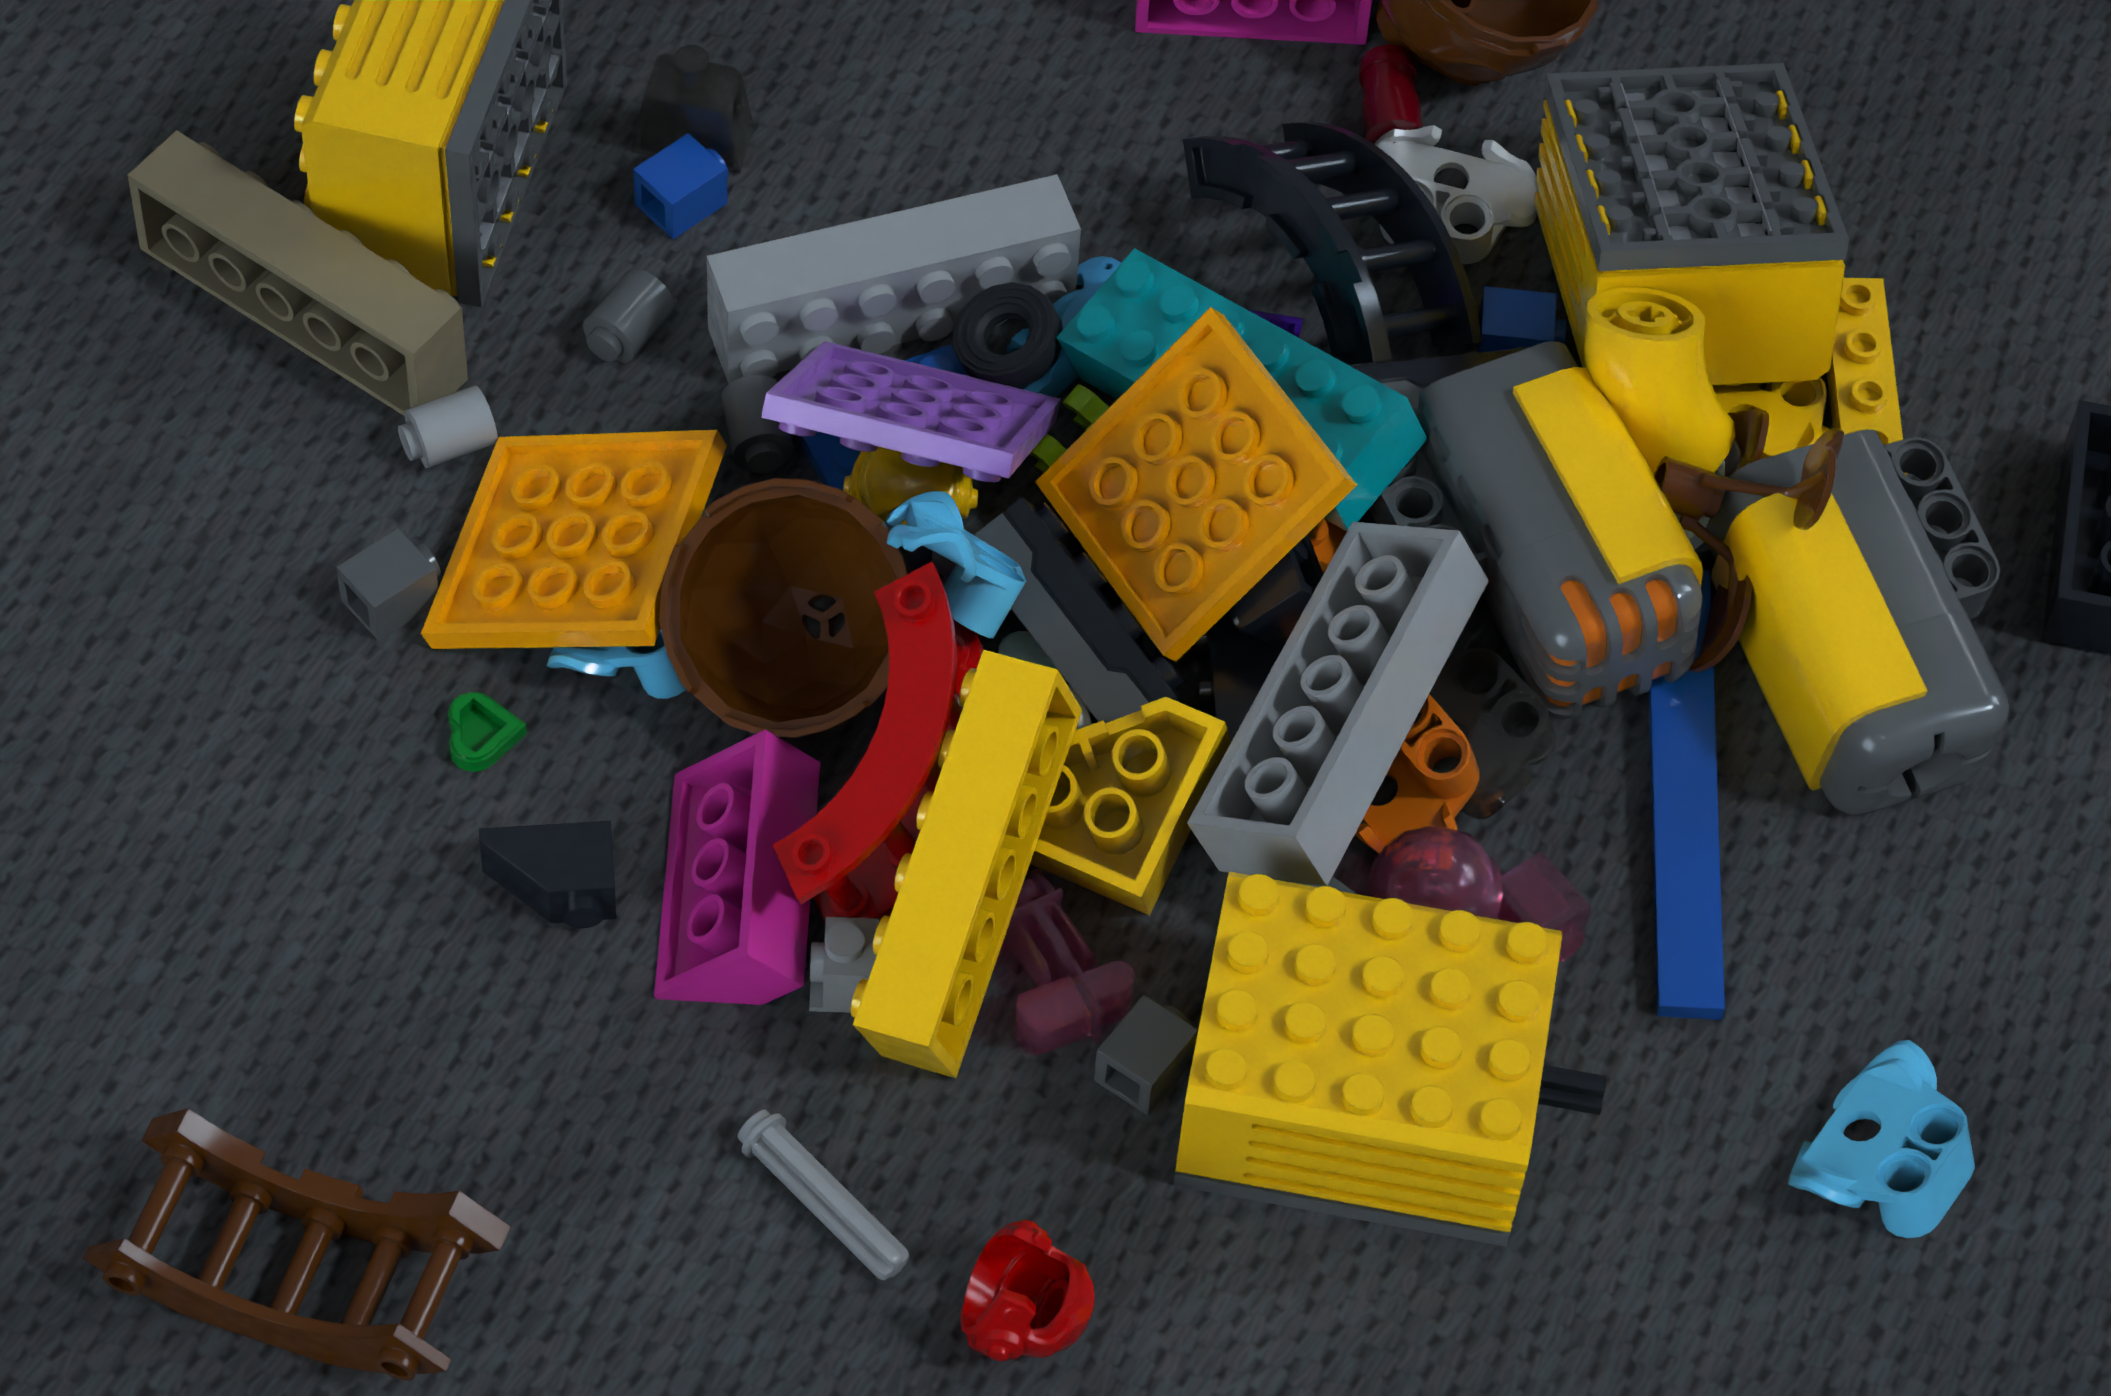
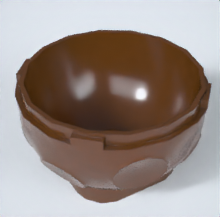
M1380 0L1377 6L1376 21L1382 37L1390 45L1405 48L1410 52L1415 61L1457 83L1477 86L1485 81H1498L1508 76L1533 71L1554 61L1565 49L1580 38L1598 9V0Z

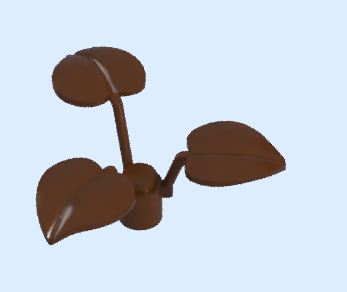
M1757 408L1743 413H1728L1735 423L1736 437L1729 454L1725 458L1724 476L1715 475L1712 471L1665 456L1660 461L1654 477L1673 512L1681 515L1679 523L1682 528L1695 534L1722 556L1729 565L1728 589L1720 584L1717 587L1701 650L1690 667V671L1701 672L1713 667L1734 647L1747 619L1753 589L1748 575H1746L1744 580H1738L1730 548L1698 521L1703 516L1713 518L1722 503L1725 490L1760 496L1780 493L1798 499L1794 512V526L1801 530L1810 529L1821 517L1831 496L1836 478L1837 460L1843 444V430L1838 428L1829 429L1817 439L1805 458L1801 482L1792 487H1781L1728 478L1736 470L1760 460L1762 457L1769 426V413Z

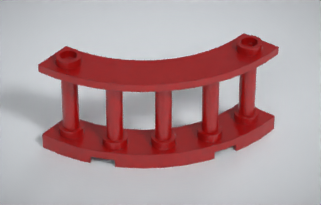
M933 561L874 591L882 611L889 649L888 687L884 708L876 732L861 762L836 796L804 825L773 844V848L800 904H803L809 899L814 898L825 923L826 917L879 919L880 922L883 916H891L899 893L895 890V876L899 863L906 853H913L920 830L917 829L916 819L921 800L927 791L934 792L942 770L938 765V755L943 739L949 729H956L963 709L959 701L962 682L970 668L977 669L983 652V647L977 633L953 620L947 593Z

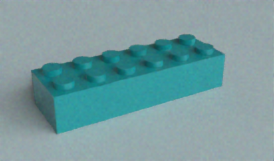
M1134 248L1056 337L1080 379L1118 399L1210 307L1214 308L1227 318L1356 482L1357 486L1324 517L1329 522L1348 531L1351 523L1358 522L1427 441V437L1408 398Z

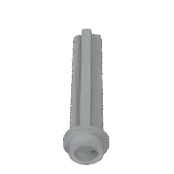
M761 1110L751 1116L738 1133V1139L743 1143L742 1153L749 1159L756 1156L878 1279L886 1280L896 1276L910 1258L908 1250L785 1129L786 1119L781 1114L771 1115L767 1110Z

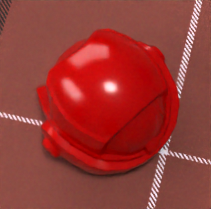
M1015 1221L1001 1228L983 1248L967 1284L960 1315L961 1331L965 1333L968 1344L973 1350L996 1361H1010L1019 1358L1021 1355L1045 1358L1068 1349L1086 1330L1094 1309V1285L1087 1272L1086 1265L1052 1246V1240L1047 1232L1039 1228L1038 1224L1033 1221Z

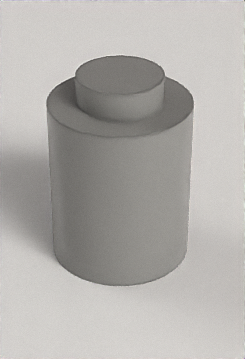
M476 385L405 410L406 423L398 426L399 437L410 461L420 458L425 468H430L494 445L498 439L490 407L482 391Z

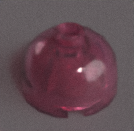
M1438 825L1406 830L1387 842L1372 863L1367 883V894L1370 897L1381 899L1397 898L1409 904L1448 911L1464 910L1476 916L1497 919L1503 897L1500 869L1494 858L1488 857L1484 848L1477 843L1480 841L1470 833Z

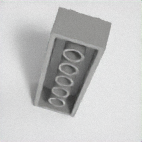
M1058 174L708 255V330L728 384L744 376L765 375L773 377L776 373L791 370L824 341L881 354L889 350L893 345L917 339L925 341L940 340L953 331L959 313L975 295L991 286L1010 282L1031 285L1046 295L1052 304L1062 296L1075 291L1081 228Z
M1364 522L1351 523L1187 822L1219 871L1228 873L1230 871L1247 875L1263 874L1272 879L1328 886L1489 581L1460 531Z

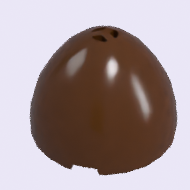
M773 478L742 486L712 502L684 540L675 546L670 555L661 586L659 622L666 653L681 684L709 710L720 717L722 721L732 727L755 734L766 729L776 737L799 738L831 730L865 712L887 690L889 677L888 637L882 611L874 591L910 573L909 565L900 547L897 549L887 544L889 528L877 515L855 497L838 488L810 480ZM824 597L836 600V603L827 610L814 606L816 600ZM844 614V626L835 636L834 620ZM807 617L820 622V637H815L808 631Z

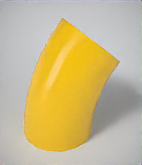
M1641 287L1611 288L1596 293L1587 301L1584 334L1585 368L1588 369L1595 384L1620 416L1653 475L1660 461L1665 456L1715 472L1729 454L1736 435L1735 423L1722 407L1707 373L1703 346L1704 314L1693 303L1680 296L1661 290Z

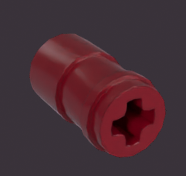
M1381 45L1367 51L1361 58L1358 73L1364 98L1362 103L1364 138L1374 144L1383 134L1390 130H1415L1422 128L1420 100L1416 94L1415 87L1417 68L1410 52L1396 45Z

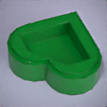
M468 692L461 694L449 706L448 720L452 732L449 740L450 755L457 767L465 771L478 772L486 770L527 734L526 723L483 693Z

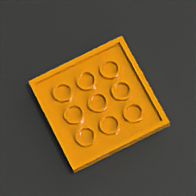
M1212 307L1035 481L1162 655L1175 662L1357 486L1356 482L1227 318Z
M718 430L498 437L421 631V635L430 648L654 646L661 629L659 622L661 586L670 555L675 546L684 540L692 527L701 518L727 447Z

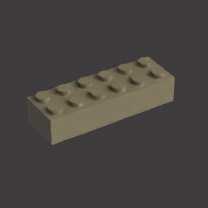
M176 130L128 174L139 246L142 251L405 416V410L455 393L468 380L462 307L459 306L449 293L441 289L434 290L411 276L408 270L399 262L393 259L385 260L364 247L360 240L349 231L337 230L316 217L312 210L304 203L297 200L290 201L269 188L266 182L257 174L251 171L244 172L224 160L209 144L204 142L197 143Z

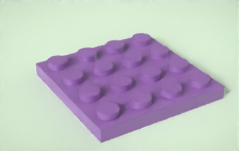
M824 341L766 392L761 418L778 421V428L789 434L814 436L816 431L840 437V444L850 449L871 452L876 451L879 446L902 452L901 458L911 464L934 467L938 466L940 461L964 467L963 474L972 479L997 482L1000 481L1001 477L1010 478L1057 421L1061 399Z

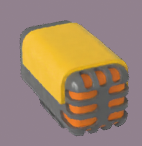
M1557 341L1541 343L1444 377L1423 389L1419 393L1418 408L1413 409L1427 437V441L1377 498L1369 510L1377 524L1458 530L1461 532L1489 580L1481 597L1486 602L1495 626L1541 709L1547 715L1561 720L1580 717L1582 706L1594 702L1599 708H1605L1615 704L1618 692L1628 689L1633 695H1640L1650 691L1653 679L1663 676L1667 682L1673 683L1686 675L1694 662L1701 615L1700 608L1703 599L1701 592L1703 574L1701 561L1620 416L1595 384L1588 369L1577 366L1567 346ZM1416 515L1421 516L1422 518L1414 519L1408 518L1406 516Z

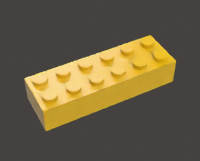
M983 650L977 669L970 668L962 682L959 701L963 709L955 730L949 729L943 739L938 755V765L942 770L934 792L927 791L921 800L916 819L917 829L920 830L913 853H906L899 863L895 876V890L899 893L891 916H883L875 931L873 939V953L877 955L869 979L863 978L858 983L851 1002V1016L855 1018L853 1026L881 1056L955 1079L957 1078L1082 713L1080 705L1058 669Z

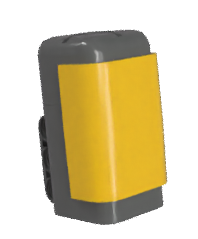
M1866 429L1844 435L1841 452L1837 460V472L1831 496L1819 520L1808 530H1801L1794 526V512L1798 499L1780 493L1760 496L1725 490L1720 508L1716 515L1709 519L1706 529L1730 548L1738 580L1742 581L1748 575L1752 582L1753 589L1750 607L1744 628L1738 640L1809 789L1814 791L1822 788L1827 800L1840 812L1850 816L1865 815L1904 803L1910 797L1917 799L1962 785L1975 777L1983 767L2006 725L2009 714L2007 694L1970 621L1983 610L1999 579L2000 567L1988 539L1942 449L1931 440L1921 437L1906 438L1883 445L1875 430ZM1813 444L1749 463L1736 470L1728 478L1781 487H1792L1801 482L1803 464ZM1904 473L1913 474L1921 481L1912 480ZM1929 525L1938 526L1945 530L1947 534L1939 533ZM1708 546L1715 561L1711 572L1713 585L1716 590L1718 585L1728 589L1729 565L1722 556ZM1955 578L1965 579L1974 587L1964 586Z

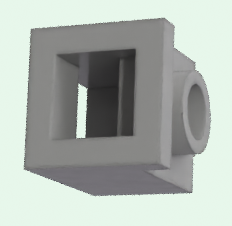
M826 917L824 942L811 943L809 1011L851 1013V1002L855 989L861 979H869L877 956L873 953V939L879 919Z

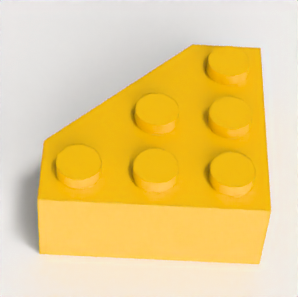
M1168 697L1141 706L1142 710L1108 723L1102 720L1075 731L1030 862L1034 866L1149 916L1191 830L1187 822L1232 742L1225 721Z

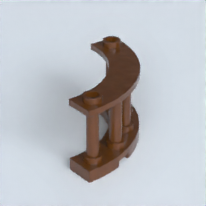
M189 1108L152 1118L141 1141L162 1154L160 1159L164 1167L128 1240L122 1238L89 1246L83 1257L84 1260L104 1272L102 1279L106 1284L128 1295L143 1294L188 1317L326 1364L369 1372L386 1373L391 1377L407 1381L414 1379L415 1374L446 1372L451 1359L425 1342L424 1337L459 1260L467 1259L470 1254L500 1251L511 1228L508 1224L459 1190L425 1194L395 1191L390 1203L361 1198L364 1191L358 1184L329 1177L306 1168L300 1180L262 1165L265 1151L229 1134ZM199 1176L229 1191V1197L233 1204L196 1279L152 1256V1253L189 1177ZM268 1209L302 1220V1225L306 1230L270 1306L266 1307L225 1292L222 1289L258 1214H265ZM341 1234H345L373 1243L376 1246L341 1324L296 1315L331 1240H338ZM412 1251L432 1253L400 1324L371 1325L401 1258L409 1257Z

